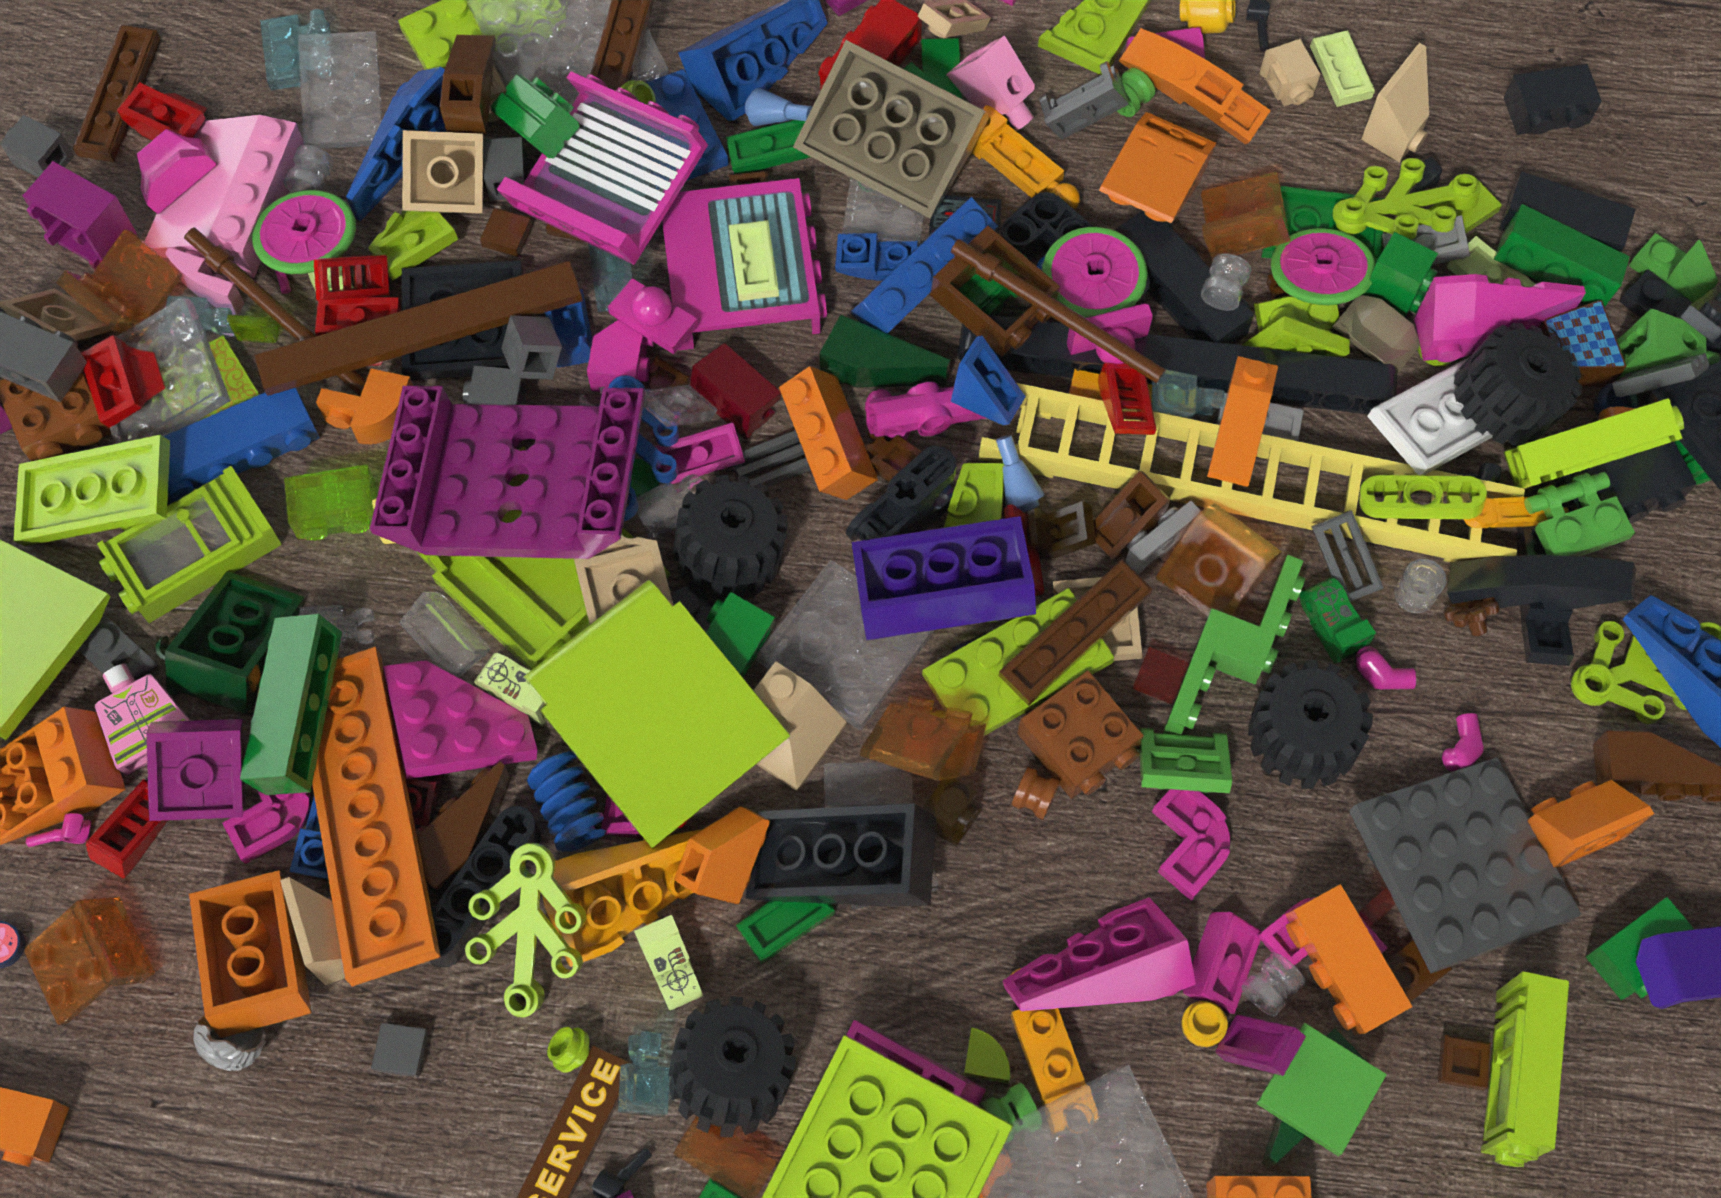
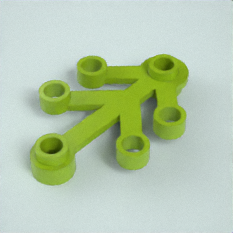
M1408 158L1402 161L1399 178L1386 198L1371 202L1377 191L1385 189L1388 172L1385 168L1371 166L1364 171L1363 185L1355 197L1342 200L1334 206L1333 219L1336 222V227L1347 234L1361 233L1368 226L1390 234L1396 232L1412 240L1417 236L1419 223L1431 226L1437 232H1449L1455 226L1457 214L1454 209L1440 206L1430 211L1421 207L1447 201L1451 207L1458 210L1472 209L1478 203L1480 185L1474 176L1460 174L1449 183V186L1408 194L1414 184L1423 179L1425 164L1421 160ZM1392 214L1396 215L1397 217L1394 220L1382 215Z
M1614 621L1602 623L1594 634L1597 646L1591 664L1578 668L1571 678V689L1576 698L1584 704L1591 706L1603 705L1610 701L1635 711L1636 717L1642 723H1656L1665 713L1664 702L1657 696L1648 695L1643 697L1619 686L1625 682L1633 681L1671 696L1677 707L1687 710L1663 675L1657 672L1658 668L1650 657L1646 655V651L1634 635L1632 636L1624 663L1609 669L1614 648L1623 640L1624 630L1621 625ZM1712 622L1700 624V629L1721 640V627ZM1608 630L1612 632L1615 640H1608L1604 636L1603 631ZM1586 681L1594 682L1598 687V691L1591 690L1586 685ZM1644 704L1653 706L1656 715L1648 714L1644 709Z
M527 843L517 848L510 859L511 872L489 890H482L472 896L469 901V911L472 916L478 920H486L499 911L501 901L521 887L520 906L489 932L479 934L468 941L465 948L466 956L472 963L484 964L495 956L500 945L517 932L514 983L508 986L504 993V1003L507 1010L517 1017L530 1016L544 1002L545 994L543 987L534 979L537 937L553 957L551 967L558 977L570 978L583 965L580 952L569 947L539 908L541 892L557 911L555 915L557 928L566 934L576 932L586 922V912L583 907L573 903L553 877L555 871L553 854L549 849L538 843ZM526 860H531L535 863L537 868L536 874H531L527 870ZM480 898H484L489 902V912L481 909L479 905ZM566 911H570L575 915L576 925H571L566 921ZM477 942L482 943L486 947V956L480 955L477 952ZM562 956H567L572 960V969H566L562 965ZM516 993L525 997V1007L517 1002L515 998Z

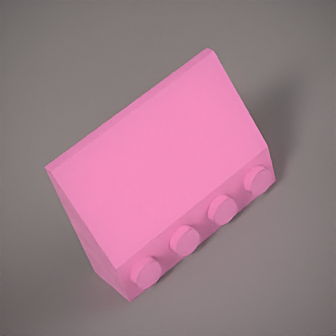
M263 115L204 121L193 138H199L207 145L217 165L162 212L156 214L141 250L145 254L167 258L165 253L168 247L182 252L192 250L199 253L184 239L188 230L196 227L216 246L222 245L234 256L233 262L250 277L255 278L261 260L256 255L252 243L254 227L261 213L270 204L289 194L307 148L295 122Z

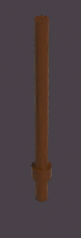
M196 227L188 230L184 239L205 257V263L217 274L223 273L298 342L316 337L315 334L233 262L234 256L222 245L216 246ZM355 370L336 375L358 396H361L366 380Z
M961 239L954 243L950 253L976 269L975 273L988 282L994 280L1153 382L1158 383L1164 375L1166 369L1002 266V260L989 252L984 255Z

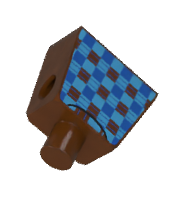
M1602 300L1549 317L1542 321L1539 326L1545 336L1550 337L1553 335L1560 341L1558 345L1563 350H1569L1573 355L1574 360L1571 363L1580 369L1582 377L1577 382L1582 387H1604L1609 383L1617 381L1626 368Z

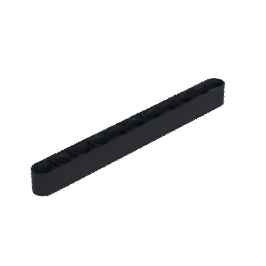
M987 314L1005 331L1018 319ZM1038 321L1030 329L1032 331L1031 335L1020 348L1016 350L1011 347L1002 357L994 351L1004 367L1010 371L1072 378L1074 369L1100 374L1104 362L1098 357L1096 349L1071 355L1067 346L1069 328L1062 323H1041ZM961 324L957 353L960 361L975 338L978 337L964 324ZM1152 334L1135 339L1136 351L1166 369L1158 383L1146 377L1147 384L1222 397L1223 393L1228 392L1236 360L1240 356L1278 366L1270 403L1368 415L1374 407L1397 395L1398 370L1391 364Z

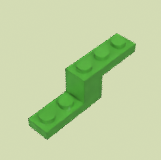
M1287 555L1259 626L1213 608L1211 609L1163 733L1181 735L1184 727L1193 729L1202 705L1194 701L1199 689L1205 692L1208 691L1215 670L1254 685L1262 671L1270 674L1279 651L1272 648L1276 635L1284 636L1292 616L1291 613L1285 611L1289 599L1297 601L1306 579L1298 575L1303 560Z

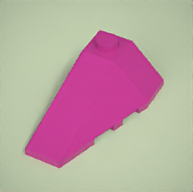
M1478 274L1434 277L1414 318L1423 361L1438 360L1439 362H1452L1471 355L1496 328L1502 325L1509 327L1512 323H1522L1526 329H1529L1531 325L1539 328L1545 319L1577 308L1586 294L1584 286L1541 282L1532 287L1521 286L1520 279L1507 278L1503 284L1489 283L1487 275Z
M1148 897L1102 916L1098 919L1099 927L1086 936L1077 932L1067 939L1068 947L1056 955L1043 954L1004 979V988L1020 1011L1157 1000L1162 997L1175 995L1180 990L1196 985L1188 939L1152 899Z

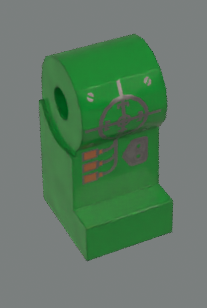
M1331 577L1300 592V602L1310 620V625L1334 664L1357 654L1360 648L1370 645L1376 632L1367 619L1362 621L1338 580Z

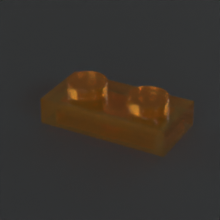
M696 1116L673 1152L674 1156L742 1198H757L777 1166V1162L735 1135L733 1137H720L721 1127L711 1125L708 1133L697 1129L699 1117Z

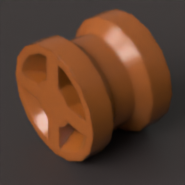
M1028 766L1014 795L1011 806L1019 810L1027 808L1033 811L1036 818L1044 820L1061 780L1054 777L1043 778L1038 775L1036 769Z

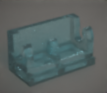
M588 243L598 313L606 312L610 303L633 278L631 263Z

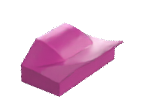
M165 129L137 153L141 172L140 188L146 204L159 214L217 165L204 142L199 138H187L169 129Z

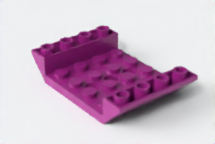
M403 386L370 531L372 534L424 555L590 559L621 539L645 398L644 388H603L600 406L452 404L443 386ZM531 438L536 440L535 444L528 450L520 451L516 449L518 444L525 439ZM519 474L529 475L528 480L522 485L516 487L509 485L515 476ZM511 510L522 511L521 516L514 522H502L507 512Z

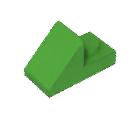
M1655 233L1629 264V267L1641 275L1650 270L1693 303L1712 290L1719 282L1700 240L1686 254Z

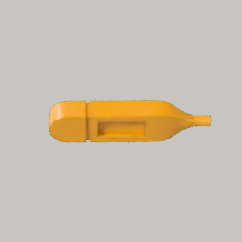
M1528 497L1486 498L1481 514L1472 519H1464V521L1472 528L1537 526L1538 523L1548 519L1543 510L1533 514L1528 513L1524 504V500ZM1563 507L1565 513H1569L1568 507Z

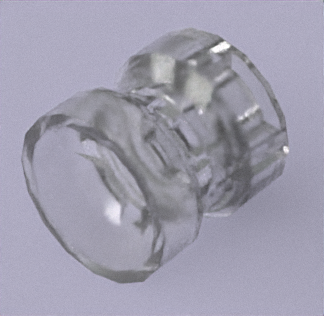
M299 146L293 158L295 165L288 169L283 182L285 187L292 193L304 190L323 191L325 187L323 179L331 173L334 165L333 158L315 146Z
M1219 254L1214 257L1209 270L1211 277L1205 280L1201 291L1202 299L1208 305L1219 310L1229 311L1238 308L1243 296L1241 287L1245 286L1249 280L1252 271L1251 266L1246 260L1233 254Z
M1417 559L1411 562L1395 586L1394 594L1398 604L1406 611L1412 613H1423L1429 610L1445 588L1447 580L1444 570L1435 561L1429 559Z
M1271 952L1261 963L1262 970L1258 975H1251L1241 988L1245 996L1258 1009L1269 1016L1276 1017L1285 1007V998L1289 994H1296L1306 982L1301 972L1289 960L1277 953Z

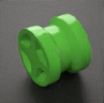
M1129 68L1121 77L1129 105L1117 110V112L1125 117L1134 116L1140 110V104L1149 102L1155 95V87L1152 81L1144 72L1137 68Z

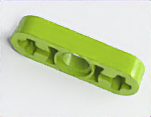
M1375 475L1366 479L1361 485L1359 504L1362 511L1373 518L1472 519L1483 511L1487 490L1479 479L1472 476ZM1417 490H1426L1432 493L1435 499L1429 504L1421 505L1415 503L1410 495ZM1398 491H1403L1402 503H1398ZM1374 492H1383L1384 501H1375ZM1443 492H1447V503H1441ZM1461 493H1469V497L1472 499L1471 502H1463Z

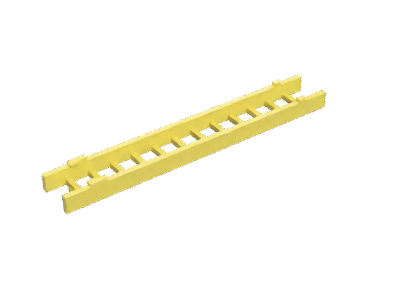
M1017 383L1026 397L1020 405L1022 409L1016 432L1020 433L1015 447L1019 458L1023 460L1031 474L1049 478L1058 476L1122 490L1139 471H1143L1171 501L1185 504L1192 501L1196 506L1312 530V525L1342 514L1341 512L1314 507L1320 470L1350 476L1344 512L1352 510L1365 542L1441 557L1446 562L1517 555L1516 549L1481 542L1482 528L1469 527L1468 539L1440 534L1441 519H1428L1427 529L1421 530L1398 525V519L1385 518V522L1355 516L1361 479L1366 480L1375 475H1418L1409 464L1262 434L1256 457L1268 459L1261 496L1232 490L1233 483L1226 481L1221 482V487L1191 481L1197 445L1214 448L1219 429L1217 424L1153 411L1157 430L1154 435H1146L1140 468L1136 470L1109 464L1115 433L1103 401ZM1122 409V411L1137 412L1136 409ZM1035 414L1036 417L1046 419L1054 417L1065 420L1058 453L1028 447ZM1076 419L1106 425L1099 462L1068 455ZM1124 419V421H1140V420ZM1157 436L1187 442L1180 479L1150 472ZM982 437L979 460L1003 463L996 440ZM1279 462L1309 468L1303 504L1273 498ZM1433 470V471L1427 473L1425 476H1462V475H1457V474L1447 473V472H1443V471ZM1479 479L1486 487V498L1524 497L1525 489ZM1417 490V491H1422V492L1430 493L1429 491H1426V490ZM1398 491V503L1401 501L1402 491ZM1443 492L1441 503H1443L1444 496L1447 497V492ZM1461 493L1463 502H1471L1472 499H1470L1469 493ZM1433 494L1431 495V502L1435 499ZM1347 523L1339 525L1343 537L1353 539ZM1331 529L1324 531V533L1332 534Z

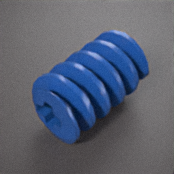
M573 751L560 753L542 760L532 768L527 779L530 788L535 790L534 798L537 804L542 805L540 812L543 819L549 821L547 825L549 833L556 836L554 839L555 847L562 852H572L584 848L606 834L604 829L595 830V826L604 819L601 812L588 814V811L597 804L595 797L581 798L582 795L589 791V783L574 782L583 775L582 767L568 768L577 759Z

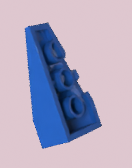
M784 0L678 52L694 90L728 121H733L745 114V103L752 91L758 87L768 91L777 80H781L788 72L787 67L798 54L805 52L828 22L819 0Z
M437 67L418 71L408 82L403 83L399 87L396 95L392 98L346 195L354 217L361 222L403 177V130L446 132L440 109L444 68Z
M1650 595L1627 613L1623 621L1702 732L1721 748V640L1700 629L1698 620Z

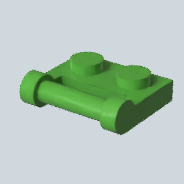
M1139 728V731L1143 734V739L1138 749L1140 753L1141 787L1230 793L1232 773L1226 733H1213L1212 737L1154 733L1153 728Z

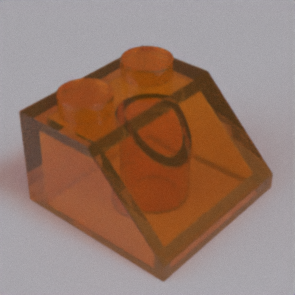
M1213 503L1198 513L1155 578L1207 617L1212 608L1233 616L1258 587L1282 551L1219 505Z
M909 695L908 701L891 702L862 745L859 756L937 781L974 775L986 724L972 720L973 713L955 707H947L946 711L933 708V700Z

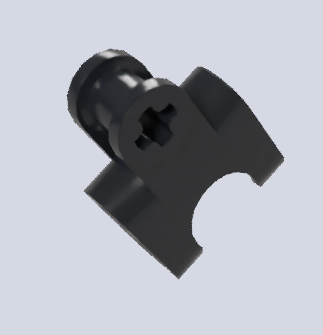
M940 446L927 447L890 480L886 493L873 504L870 503L851 521L846 529V536L851 541L858 539L863 541L925 531L948 511L953 495L950 483L953 482L956 474V459L953 454Z

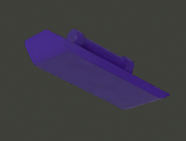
M1721 926L1657 934L1641 941L1636 965L1651 1004L1654 1007L1664 1009L1682 1002L1721 997Z

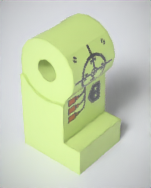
M493 653L475 679L474 683L476 686L491 696L527 714L530 721L543 727L547 719L541 713V709L546 704L542 702L536 690L523 677L530 670L502 654Z
M672 915L634 931L669 1011L703 997L689 955Z

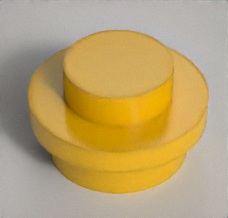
M1197 1001L1185 1010L1181 1026L1185 1037L1191 1043L1199 1047H1211L1218 1044L1224 1038L1228 1022L1224 1011L1217 1004L1210 1001Z

